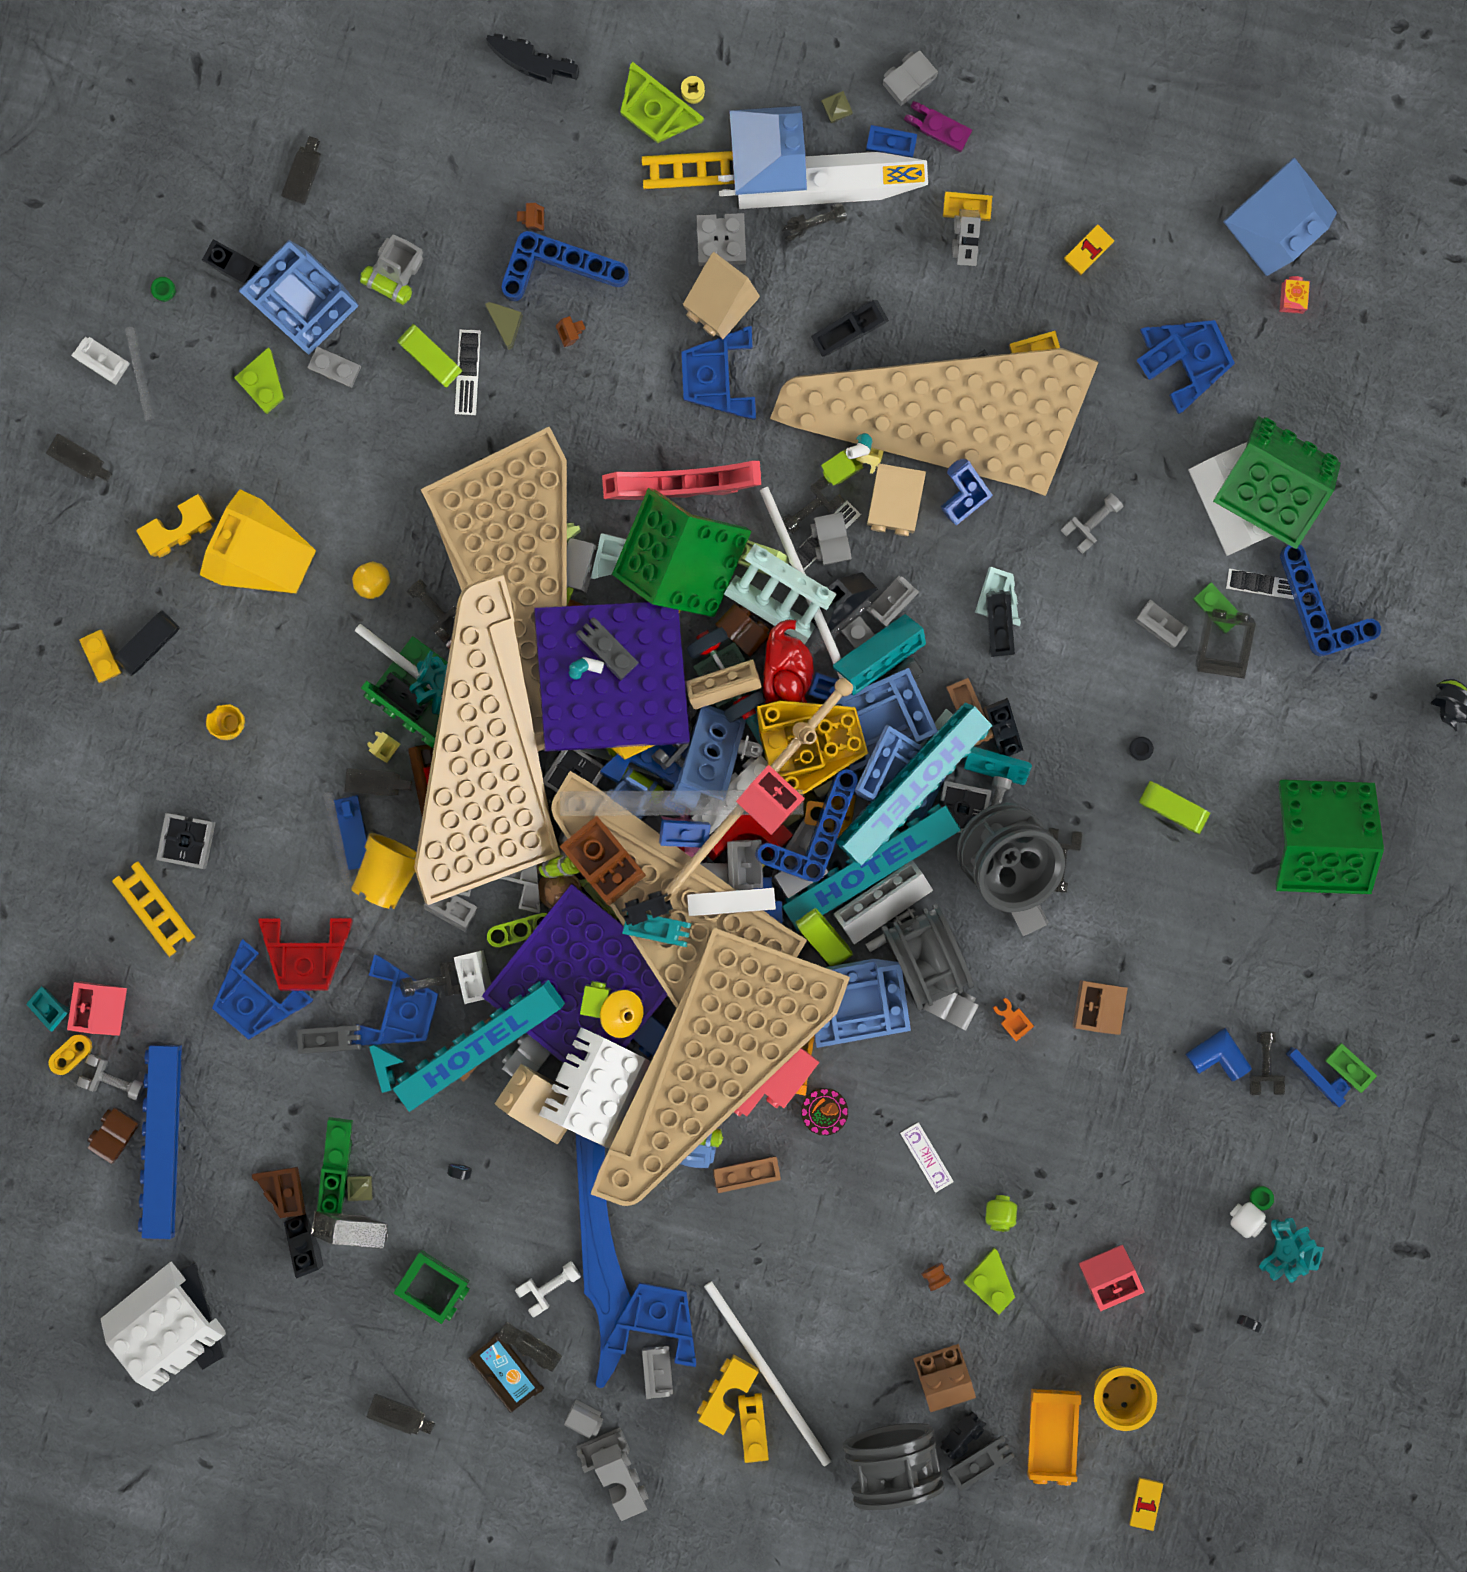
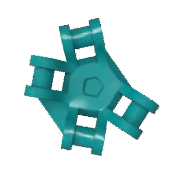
M429 651L425 660L417 663L418 679L417 682L410 686L409 690L417 696L416 702L418 705H424L433 698L432 713L439 715L447 664L444 665L438 656L432 657L433 652ZM429 684L432 690L425 692L423 688Z
M1286 1218L1285 1221L1272 1220L1271 1228L1276 1237L1272 1254L1261 1262L1259 1268L1262 1271H1267L1273 1281L1279 1279L1285 1273V1276L1291 1283L1296 1281L1299 1275H1307L1309 1270L1317 1271L1324 1247L1316 1246L1315 1240H1311L1309 1228L1303 1227L1297 1230L1293 1218ZM1283 1231H1287L1289 1236H1284ZM1316 1253H1317L1316 1260H1315V1262H1314V1261H1313V1257H1314V1256L1316 1255ZM1276 1260L1282 1263L1278 1267L1273 1265L1276 1262Z

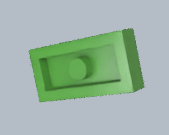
M1212 582L1193 598L1197 605L1225 634L1243 618L1240 612Z
M1339 1043L1324 1060L1359 1093H1362L1377 1077L1370 1068L1342 1043Z

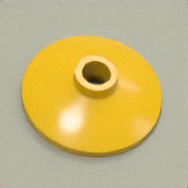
M618 990L610 994L604 1001L600 1011V1021L603 1029L609 1035L616 1038H624L633 1034L643 1019V1005L640 998L628 990Z

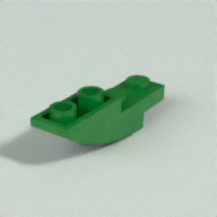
M328 1118L317 1214L341 1217L352 1145L353 1120Z

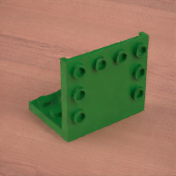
M1258 416L1253 424L1246 448L1216 494L1213 502L1297 549L1334 492L1341 463L1333 454H1325L1317 450L1318 448L1315 444L1298 439L1294 432L1277 427L1273 420L1266 417L1263 419Z
M648 488L612 575L651 604L715 617L752 531L747 527L692 515L657 490Z
M414 636L411 637L399 653L416 667L418 662L425 660L429 651L433 652L432 657L438 656L444 665L448 663ZM393 661L376 685L366 680L361 687L365 691L363 696L379 707L384 705L385 707L382 711L393 719L396 716L404 720L402 726L413 734L417 730L423 735L421 740L434 748L439 715L432 713V702L419 719L416 720L378 689L387 680L386 677L390 672H396L411 685L417 682L416 678ZM427 687L423 688L425 692L430 690Z
M1280 780L1278 787L1285 846L1275 883L1276 891L1372 894L1384 852L1375 783Z

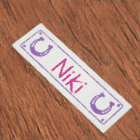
M919 1122L900 1133L935 1193L954 1182Z

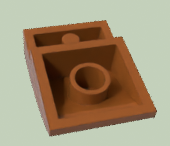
M595 816L559 846L608 906L613 904L646 876L598 816Z

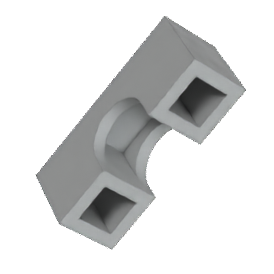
M618 1443L591 1455L594 1469L603 1487L612 1483H619L617 1486L610 1488L609 1493L612 1505L621 1521L648 1510L645 1500L649 1499L646 1489L643 1485L639 1487L638 1482H640L637 1471L635 1468L630 1469V1458L626 1451H621Z

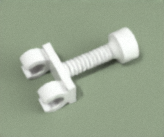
M570 1261L563 1266V1272L540 1288L536 1286L531 1278L516 1288L515 1292L519 1298L529 1291L533 1292L539 1302L529 1308L528 1311L534 1318L549 1308V1304L544 1298L546 1293L548 1294V1292L552 1291V1289L554 1290V1288L558 1287V1285L560 1286L566 1280L575 1282L581 1278V1275L573 1262Z

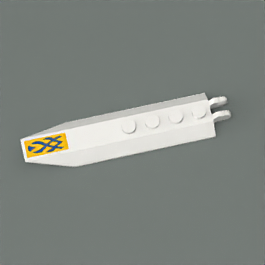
M882 152L805 156L807 190L738 195L739 209L882 200L928 185L927 161ZM734 175L718 176V181L721 182L734 180ZM723 189L719 191V196L735 195V190Z

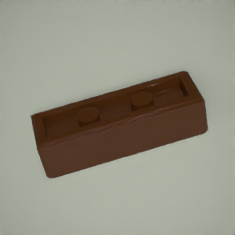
M428 744L408 749L422 817L428 787L423 768L431 767L434 750Z

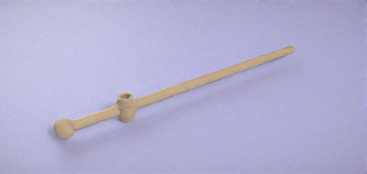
M840 678L836 681L835 691L807 723L798 722L794 725L793 733L795 738L771 765L776 772L783 767L802 743L812 744L817 738L815 728L842 696H848L852 693L853 685L847 679ZM739 804L662 892V894L668 893V896L664 897L665 902L672 897L745 810Z

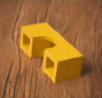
M197 494L178 505L182 514V523L178 528L167 530L161 520L156 518L136 530L150 555L161 558L171 552L170 548L176 544H179V546L184 545L192 540L191 536L195 533L200 532L202 534L213 527L211 524L216 522L202 496Z
M734 1354L731 1360L726 1358L720 1369L723 1372L719 1381L716 1379L713 1381L708 1391L712 1393L708 1401L703 1400L697 1410V1413L700 1414L698 1421L722 1435L725 1434L735 1416V1410L727 1406L723 1400L725 1392L732 1388H738L747 1393L759 1372L757 1367Z

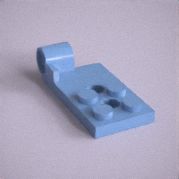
M709 705L699 708L684 765L680 770L671 801L695 809L701 793L722 801L725 800L746 719L740 718L730 723L723 710ZM712 729L720 730L723 737L715 736ZM707 749H714L718 756H710Z

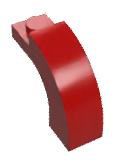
M749 813L742 814L707 856L712 861L715 860L727 848V842L734 840H761L762 844L769 843L783 848L789 843L793 834L781 824L771 835ZM765 847L764 849L773 857L772 849Z

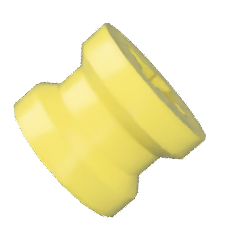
M689 76L682 82L681 94L686 102L696 104L704 97L705 86L703 81L697 76Z

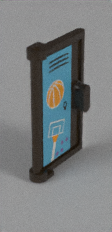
M501 1331L496 1333L488 1343L468 1357L469 1361L510 1413L544 1389L543 1385H540L505 1340Z

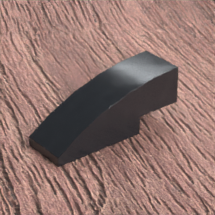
M872 300L856 311L848 313L815 333L811 338L821 356L825 357L875 330L889 320L878 300Z

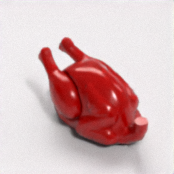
M796 620L781 621L769 633L763 683L765 704L778 701L807 703L805 694L809 690L813 679V657L800 639L784 634L788 629H796Z

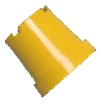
M369 833L364 846L366 852L351 890L357 895L363 892L366 896L365 900L388 909L391 906L392 909H395L401 895L416 872L414 866L417 852L391 838Z
M1115 1366L1104 1370L1098 1376L1094 1390V1405L1097 1414L1105 1424L1116 1430L1131 1431L1142 1427L1152 1418L1157 1406V1393L1152 1381L1141 1371L1131 1367ZM1131 1384L1136 1385L1134 1389L1130 1388ZM1104 1393H1108L1107 1398L1103 1397ZM1122 1402H1126L1127 1405L1125 1407L1121 1406Z

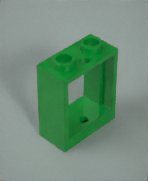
M421 1250L397 1286L394 1294L442 1324L445 1319L450 1321L457 1308L454 1305L458 1298L463 1301L470 1290L467 1284L470 1280ZM424 1263L459 1285L442 1314L407 1292V1289Z

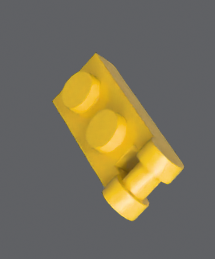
M756 1393L755 1396L751 1397L738 1395L745 1463L768 1461L762 1393ZM756 1406V1412L747 1413L746 1407Z

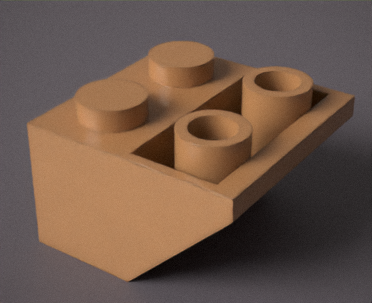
M1080 980L1073 1028L1120 1035L1128 988Z
M959 1344L913 1358L930 1412L976 1398Z

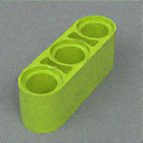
M414 324L397 340L445 388L462 372V369Z
M1149 781L1139 800V803L1199 835L1211 814L1200 806L1152 781Z
M816 908L796 921V925L801 933L830 966L840 965L853 955L847 943Z
M540 913L494 926L488 931L487 940L494 947H502L527 940L537 928L538 920L548 913ZM519 923H524L528 928L527 934L523 937L518 936L515 932V927ZM497 929L502 930L505 934V938L501 943H496L492 939V934Z

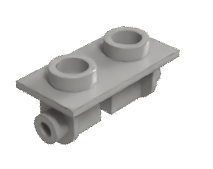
M748 735L746 740L741 739L737 754L742 755L741 761H743L744 756L757 759L763 752L760 744L748 741Z

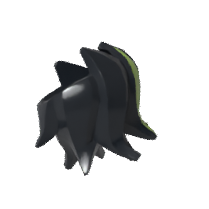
M1446 679L1436 684L1441 691L1431 701V705L1440 707L1442 722L1453 727L1456 732L1457 722L1467 724V687L1455 679Z

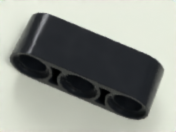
M162 610L116 654L114 659L132 676L178 632L180 627Z

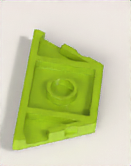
M634 62L630 64L620 113L656 143L671 138L704 121L703 116Z

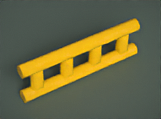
M732 151L642 156V166L649 165L650 179L643 180V188L656 189L735 184L734 180L729 182L718 181V176L730 175V161H733ZM720 161L721 175L707 176L706 162ZM682 163H697V177H683ZM673 164L674 178L660 179L659 165Z
M138 861L131 866L135 872L125 881L118 876L112 882L168 957H171L177 952L173 947L175 943L183 937L189 943L196 937ZM141 880L149 892L137 900L130 888ZM153 900H156L164 911L152 919L144 907ZM170 918L178 930L166 938L159 929V926Z

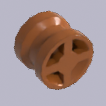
M942 1262L921 1273L923 1278L928 1280L930 1291H934L951 1281L950 1276L944 1272Z

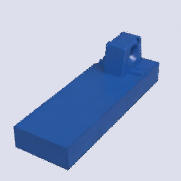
M356 795L334 800L348 870L360 868L366 852L364 846L367 841V834L359 796Z
M1292 1047L1286 1053L1334 1106L1340 1108L1346 1102L1343 1097L1351 1087L1342 1078L1339 1077L1332 1083H1329L1296 1048Z

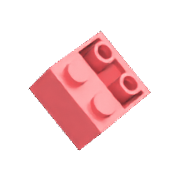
M768 765L736 802L772 835L805 798Z
M82 981L74 982L67 1030L120 1036L127 988Z
M1123 1245L1078 1263L1096 1306L1100 1311L1145 1293Z

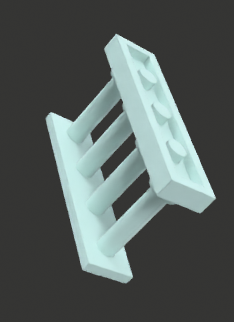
M754 544L745 558L746 561L751 563L742 579L735 575L724 595L774 626L781 621L796 620V629H788L785 633L800 639L805 644L815 629V625L811 620L820 607L825 610L828 609L836 593L769 553L766 549ZM758 569L771 576L762 591L750 584ZM779 581L791 588L783 603L770 597ZM799 594L812 601L803 616L791 610Z

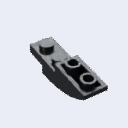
M502 34L487 35V44L492 51L505 63L529 77L550 84L553 82L554 75L575 80L578 78L579 67L571 59L561 58V61L552 59V56L544 53H538V56L534 55V45H531V42L525 39L513 41L508 40V37Z

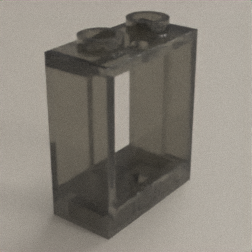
M1222 609L1206 611L1195 664L1198 672L1245 679L1256 626L1254 618H1250L1251 615L1242 612L1231 615ZM1212 621L1245 626L1238 663L1205 658Z
M315 1211L311 1235L330 1244L384 1248L385 1241L388 1238V1224L365 1215Z

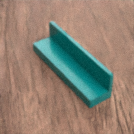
M904 614L834 663L833 668L853 685L851 695L854 696L926 645L924 629L908 615Z

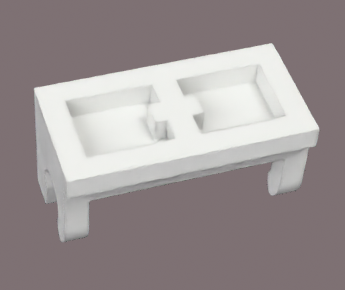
M85 337L71 355L115 385L130 364L90 337Z
M484 950L454 957L464 1004L484 1000L481 996L491 985Z

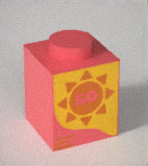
M1291 276L1282 283L1280 312L1303 314L1307 311L1310 281H1303V277Z

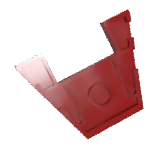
M259 918V926L279 990L328 991L353 924L352 918H330L329 943H281V919Z

